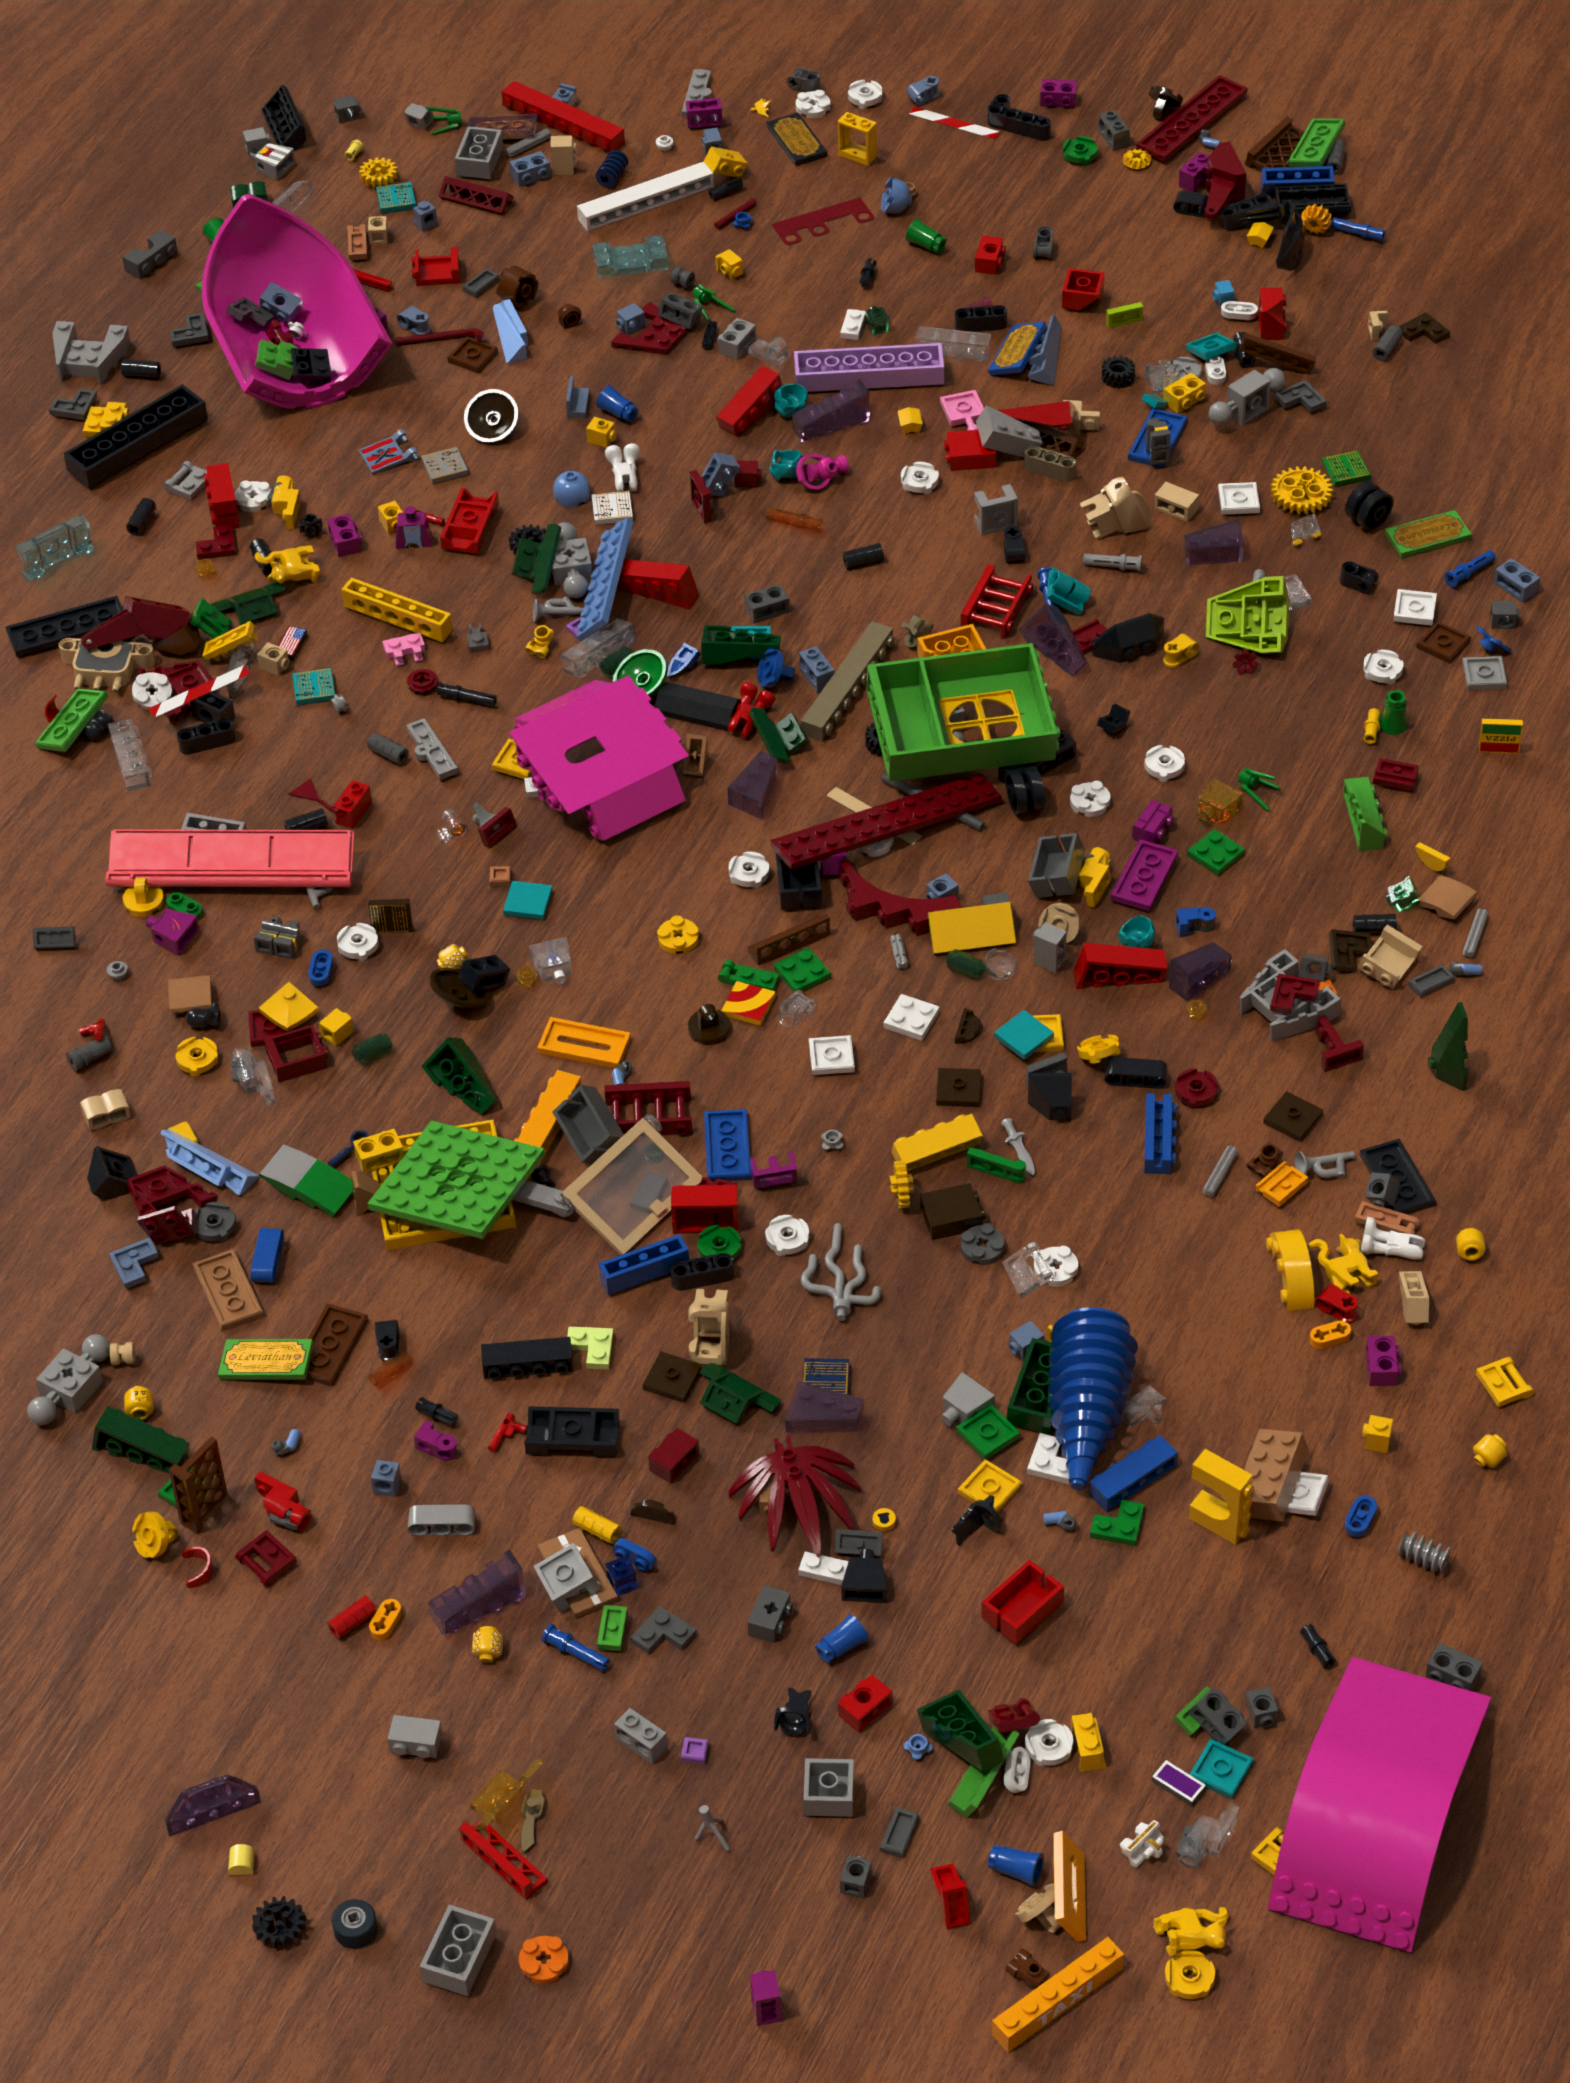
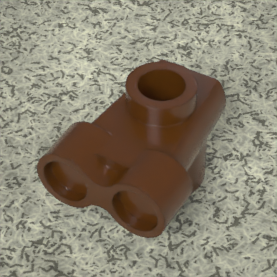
M1265 1144L1261 1148V1154L1256 1159L1252 1158L1246 1166L1251 1172L1258 1174L1263 1179L1272 1172L1274 1166L1283 1156V1152L1274 1144Z
M1023 1948L1018 1951L1015 1958L1005 1968V1971L1013 1977L1019 1976L1024 1979L1025 1985L1030 1989L1038 1988L1050 1975L1040 1963L1032 1959V1954Z

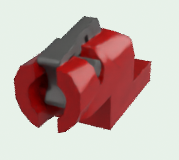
M259 1471L254 1477L256 1489L259 1494L265 1497L263 1505L265 1513L269 1515L270 1522L300 1532L304 1531L310 1523L312 1514H310L311 1510L300 1504L297 1489Z

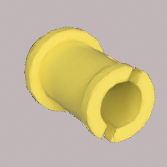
M353 140L350 143L349 149L344 153V157L346 158L350 154L347 160L353 161L356 155L362 152L363 143L360 140Z

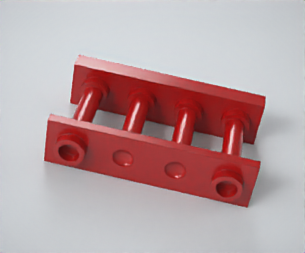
M988 564L961 612V627L974 622L1001 628V639H1005L1007 633L1012 631L1014 620L1028 594L1031 595L1033 592L1032 575L1028 574L1022 583L997 576L995 574V565ZM998 584L1018 589L1019 592L1017 595L991 589V586ZM990 596L1013 603L1008 608L985 602L984 599ZM985 609L1006 616L1003 620L977 614L978 610Z

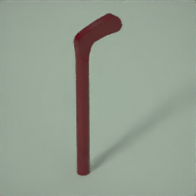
M476 328L397 337L396 343L401 345L464 336H473L476 340L485 339V334Z

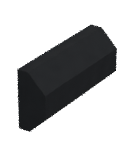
M281 85L261 111L275 144L294 148L295 151L306 141L305 127L288 88Z
M1347 183L1275 187V203L1285 204L1286 201L1291 199L1294 208L1300 215L1308 205L1313 206L1314 204L1318 207L1322 205L1323 209H1328L1330 214L1351 212Z
M664 682L658 691L655 709L658 708L664 717L728 731L729 722L735 714L741 699Z

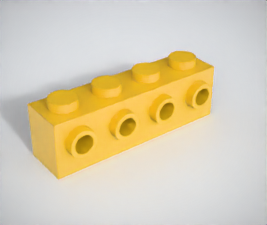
M972 1114L966 1116L959 1115L948 1123L941 1122L932 1129H922L913 1136L897 1139L893 1143L892 1154L896 1161H905L906 1171L908 1172L967 1150L970 1147L978 1146L981 1144L983 1135Z

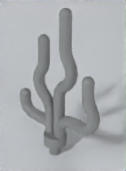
M836 1223L833 1227L832 1247L825 1256L826 1267L836 1277L835 1288L827 1285L812 1284L809 1281L817 1267V1256L815 1254L809 1256L808 1267L801 1276V1285L809 1292L831 1296L834 1301L833 1313L837 1316V1320L844 1321L851 1312V1304L872 1305L880 1299L881 1288L879 1286L873 1287L871 1296L852 1295L853 1289L861 1285L866 1278V1269L861 1262L862 1246L859 1244L855 1245L853 1250V1267L858 1275L849 1281L844 1288V1273L833 1261L840 1251L842 1225Z

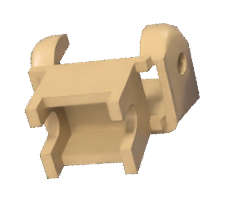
M1117 477L1111 480L1108 485L1100 490V494L1080 503L1083 510L1086 508L1090 510L1086 514L1089 527L1098 525V529L1092 531L1096 540L1117 530L1119 532L1123 531L1126 534L1145 530L1150 526L1151 513L1145 498L1139 492L1131 491L1124 477Z
M697 1289L695 1301L688 1310L689 1321L694 1322V1340L689 1344V1355L693 1361L700 1364L715 1363L727 1366L729 1349L728 1290H717L715 1297L706 1298L704 1296L705 1289ZM699 1336L720 1337V1343L698 1342Z

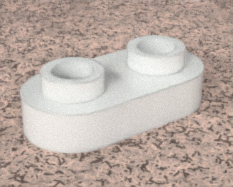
M1227 301L1221 305V315L1227 319L1249 321L1255 319L1258 314V307L1249 302Z
M1215 356L1205 360L1208 381L1214 385L1223 384L1226 381V369L1223 358Z
M1022 1747L1010 1750L1006 1758L1004 1784L1014 1794L1024 1791L1028 1786L1030 1757L1028 1752Z

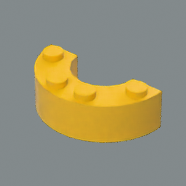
M1299 1229L1271 1233L1269 1238H1266V1247L1268 1251H1271L1273 1259H1277L1278 1272L1282 1273L1283 1290H1280L1282 1303H1286L1288 1311L1314 1308L1312 1267L1307 1244L1302 1232Z

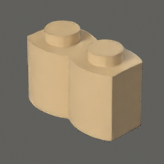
M120 1089L110 1090L101 1096L88 1097L80 1102L82 1114L90 1130L101 1129L110 1123H120L130 1118L129 1106Z

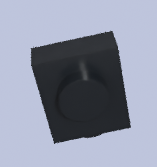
M1113 704L1109 715L1099 718L1097 726L1103 728V731L1109 734L1122 731L1126 728L1130 711L1117 704Z

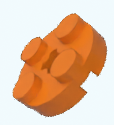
M538 1936L524 1941L523 1948L519 1953V1966L521 1973L530 1978L531 1982L540 1985L554 1983L568 1969V1951L559 1937ZM546 1956L550 1959L546 1961V1964H541L538 1958Z

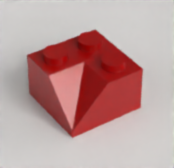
M1069 268L1062 290V308L1081 310L1095 300L1101 301L1104 292L1105 272Z
M1282 287L1260 288L1258 321L1260 338L1283 340V332L1287 331V323L1283 321L1285 320V309H1283V306H1286V295H1283Z

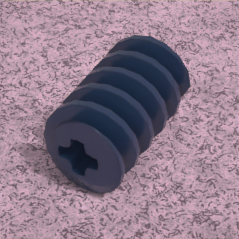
M618 150L609 152L596 172L597 182L605 188L614 187L629 163L627 156Z

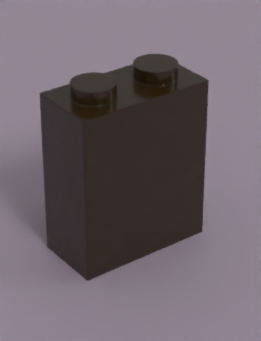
M971 1183L920 1194V1209L931 1240L959 1235L974 1226L982 1225V1220H985V1212L983 1207L978 1205V1192L973 1191Z

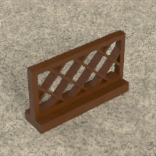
M1287 116L1248 152L1245 165L1249 168L1256 166L1261 170L1262 168L1289 167V164L1285 163L1284 160H1289L1296 146H1292L1291 142H1299L1304 131L1292 125L1293 119ZM1293 132L1296 135H1298V137H1290L1289 133ZM1280 142H1287L1288 146H1280ZM1270 151H1278L1279 155H1270ZM1282 151H1290V155H1282ZM1260 160H1268L1269 164H1263ZM1272 160H1280L1281 164H1273Z
M212 1436L182 1467L174 1464L169 1469L180 1524L196 1534H199L203 1529L202 1519L228 1494L217 1439Z

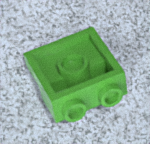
M261 339L258 344L255 367L290 380L292 374H294L291 348L298 347L284 341H280L279 345H275L270 341Z

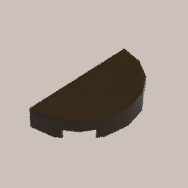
M964 1008L955 1036V1044L971 1042L980 1033V1019L974 1015L972 1010Z
M644 1499L642 1503H634L630 1513L632 1516L674 1525L676 1521L673 1511L669 1512L664 1509V1504L655 1500Z

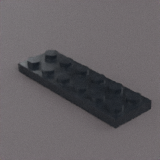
M118 596L9 625L5 629L16 657L58 646L60 641L66 638L81 639L83 635L123 611Z

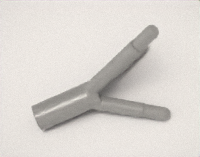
M707 1805L701 1806L699 1811L703 1823L695 1839L699 1840L705 1828L710 1827L724 1849L730 1851V1847L714 1824V1822H722L723 1818L712 1817L709 1807Z

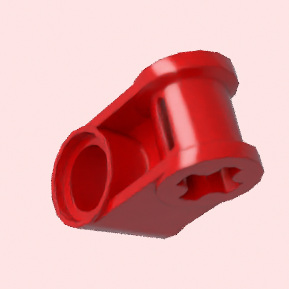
M1329 1284L1315 1299L1316 1306L1322 1312L1328 1313L1340 1321L1350 1324L1358 1318L1356 1310L1358 1306L1357 1298L1334 1284Z

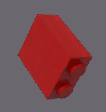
M978 430L947 432V440H944V451H948L946 452V464L950 463L951 471L996 468V451L982 446Z

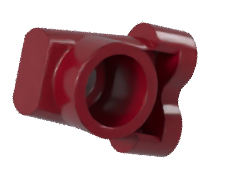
M278 320L271 321L269 324L270 329L266 332L269 340L275 345H279L280 341L293 344L292 334L290 332H283Z

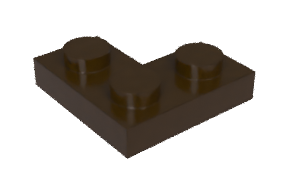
M1426 312L1398 326L1403 332L1402 336L1409 342L1422 335H1425L1435 344L1450 337V331Z
M1331 929L1329 932L1332 970L1352 972L1354 970L1353 954L1364 955L1372 948L1371 934Z

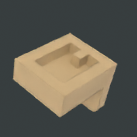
M1387 311L1369 312L1368 329L1371 340H1379L1380 332L1383 331V327L1387 326Z

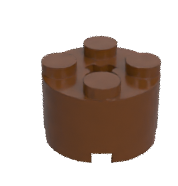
M512 266L509 269L505 268L502 270L496 294L503 300L510 299L516 307L524 308L528 305L527 302L530 299L533 300L536 296L539 283L534 274L519 266Z

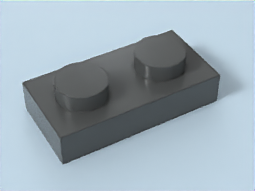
M836 1529L835 1553L860 1554L861 1550L870 1549L874 1551V1555L881 1556L883 1532Z

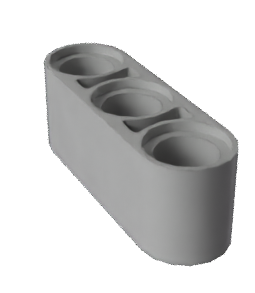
M414 1505L409 1509L408 1532L415 1536L470 1535L474 1532L476 1510L470 1505Z

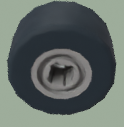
M347 1900L341 1903L333 1912L332 1926L334 1936L339 1944L352 1949L362 1948L371 1943L376 1937L378 1927L375 1911L364 1900Z

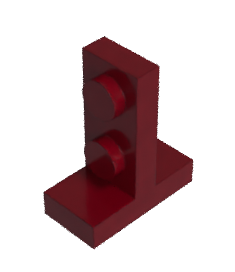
M1326 1016L1318 1018L1317 1028L1315 1029L1316 1035L1319 1040L1322 1039L1327 1050L1322 1052L1321 1068L1324 1072L1363 1060L1364 1044L1361 1040L1345 1045Z

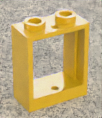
M846 112L837 121L838 156L869 166L877 157V122ZM850 128L866 133V147L851 142Z

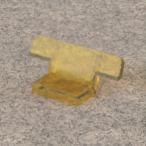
M540 1758L534 1760L517 1780L502 1770L497 1772L470 1803V1808L483 1816V1819L475 1826L476 1829L481 1831L490 1822L493 1823L524 1788L531 1775L543 1763Z

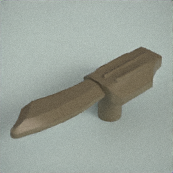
M531 1789L524 1796L521 1814L526 1818L521 1834L523 1853L534 1845L535 1820L541 1817L545 1802L542 1790Z

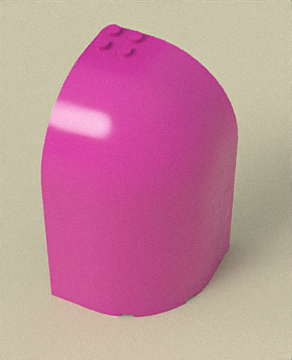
M246 194L240 198L220 227L208 253L202 280V302L206 317L245 394L273 405L295 409V407L314 408L337 401L346 396V392L353 387L357 388L368 378L393 343L353 268L342 253L326 237L304 220L273 203L251 194ZM271 282L301 298L303 309L292 323L298 322L302 324L307 335L302 336L301 339L293 337V345L298 348L328 349L331 369L330 383L308 389L294 378V374L288 380L255 367L260 340L270 341L266 335L270 326L269 324L266 326L258 325L250 317L242 321L236 320L231 317V314L226 312L228 306L243 297L260 306L259 297ZM274 315L273 320H278V322L282 326V331L288 332L290 328L288 326V323L286 321H280Z

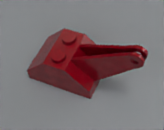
M1230 141L1219 143L1208 156V165L1205 166L1207 174L1205 187L1210 191L1205 209V219L1208 221H1215L1221 214V210L1227 207L1230 202L1235 204L1245 200L1246 171Z
M125 596L124 610L83 635L81 644L86 649H92L142 634L147 639L159 641V638L166 639L188 624L190 611L179 605Z

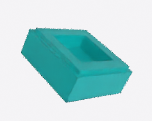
M1144 394L1141 399L1154 409H1164L1168 403L1156 394Z

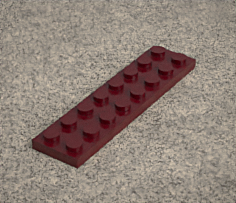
M1221 75L1217 76L1137 142L1136 149L1147 151L1152 157L1166 162L1201 133L1202 129L1207 128L1247 94L1248 88Z

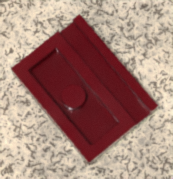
M1096 619L1066 633L1065 640L1069 641L1070 645L1082 656L1092 651V640L1100 637L1107 628Z
M1379 758L1373 784L1413 791L1419 765Z

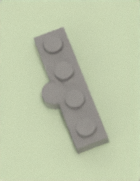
M693 70L681 111L682 117H686V101L712 98V91L708 88L711 78L710 70Z
M425 718L406 725L408 733L417 745L415 748L416 758L420 761L427 760L439 780L458 773L457 766Z

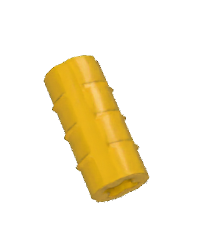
M580 1506L576 1510L572 1519L573 1524L581 1528V1530H585L591 1533L592 1536L595 1535L600 1540L610 1544H614L622 1532V1527L614 1523L613 1520H609L584 1506Z

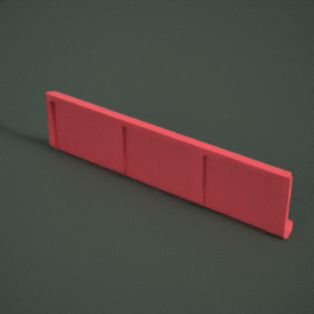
M351 830L111 831L109 871L106 872L105 878L106 886L134 887L135 878H147L149 887H352L355 833Z

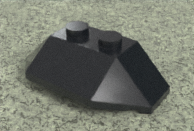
M1148 613L1115 624L1103 632L1100 637L1092 640V655L1097 658L1122 663L1155 652L1164 634L1165 619L1163 616Z

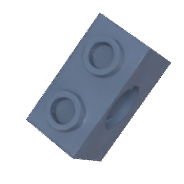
M273 282L269 284L259 297L260 307L274 314L282 322H293L303 309L301 298Z

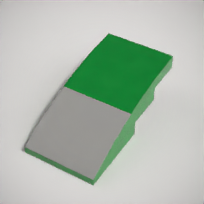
M284 1144L259 1174L261 1178L292 1200H295L297 1197L313 1209L316 1206L331 1217L336 1215L353 1193L352 1179L326 1163Z

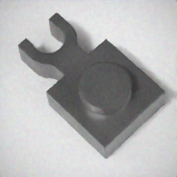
M478 623L479 627L477 629H473L471 624H468L470 634H467L470 653L488 651L486 631L482 632L481 623Z

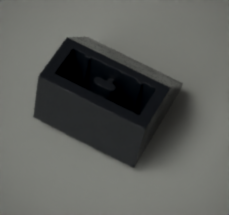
M291 348L294 378L308 389L330 383L331 369L328 349Z

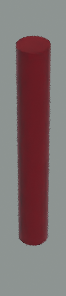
M754 198L750 199L715 222V228L719 229L732 221L737 213L747 211L756 205L757 201Z

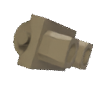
M913 615L909 623L903 621L901 627L909 630L904 637L905 644L910 648L917 647V638L929 635L935 625L916 615Z

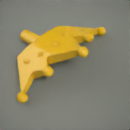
M761 98L755 103V107L750 109L751 112L757 110L759 116L769 118L766 114L769 108L766 107L771 103V100L766 101Z

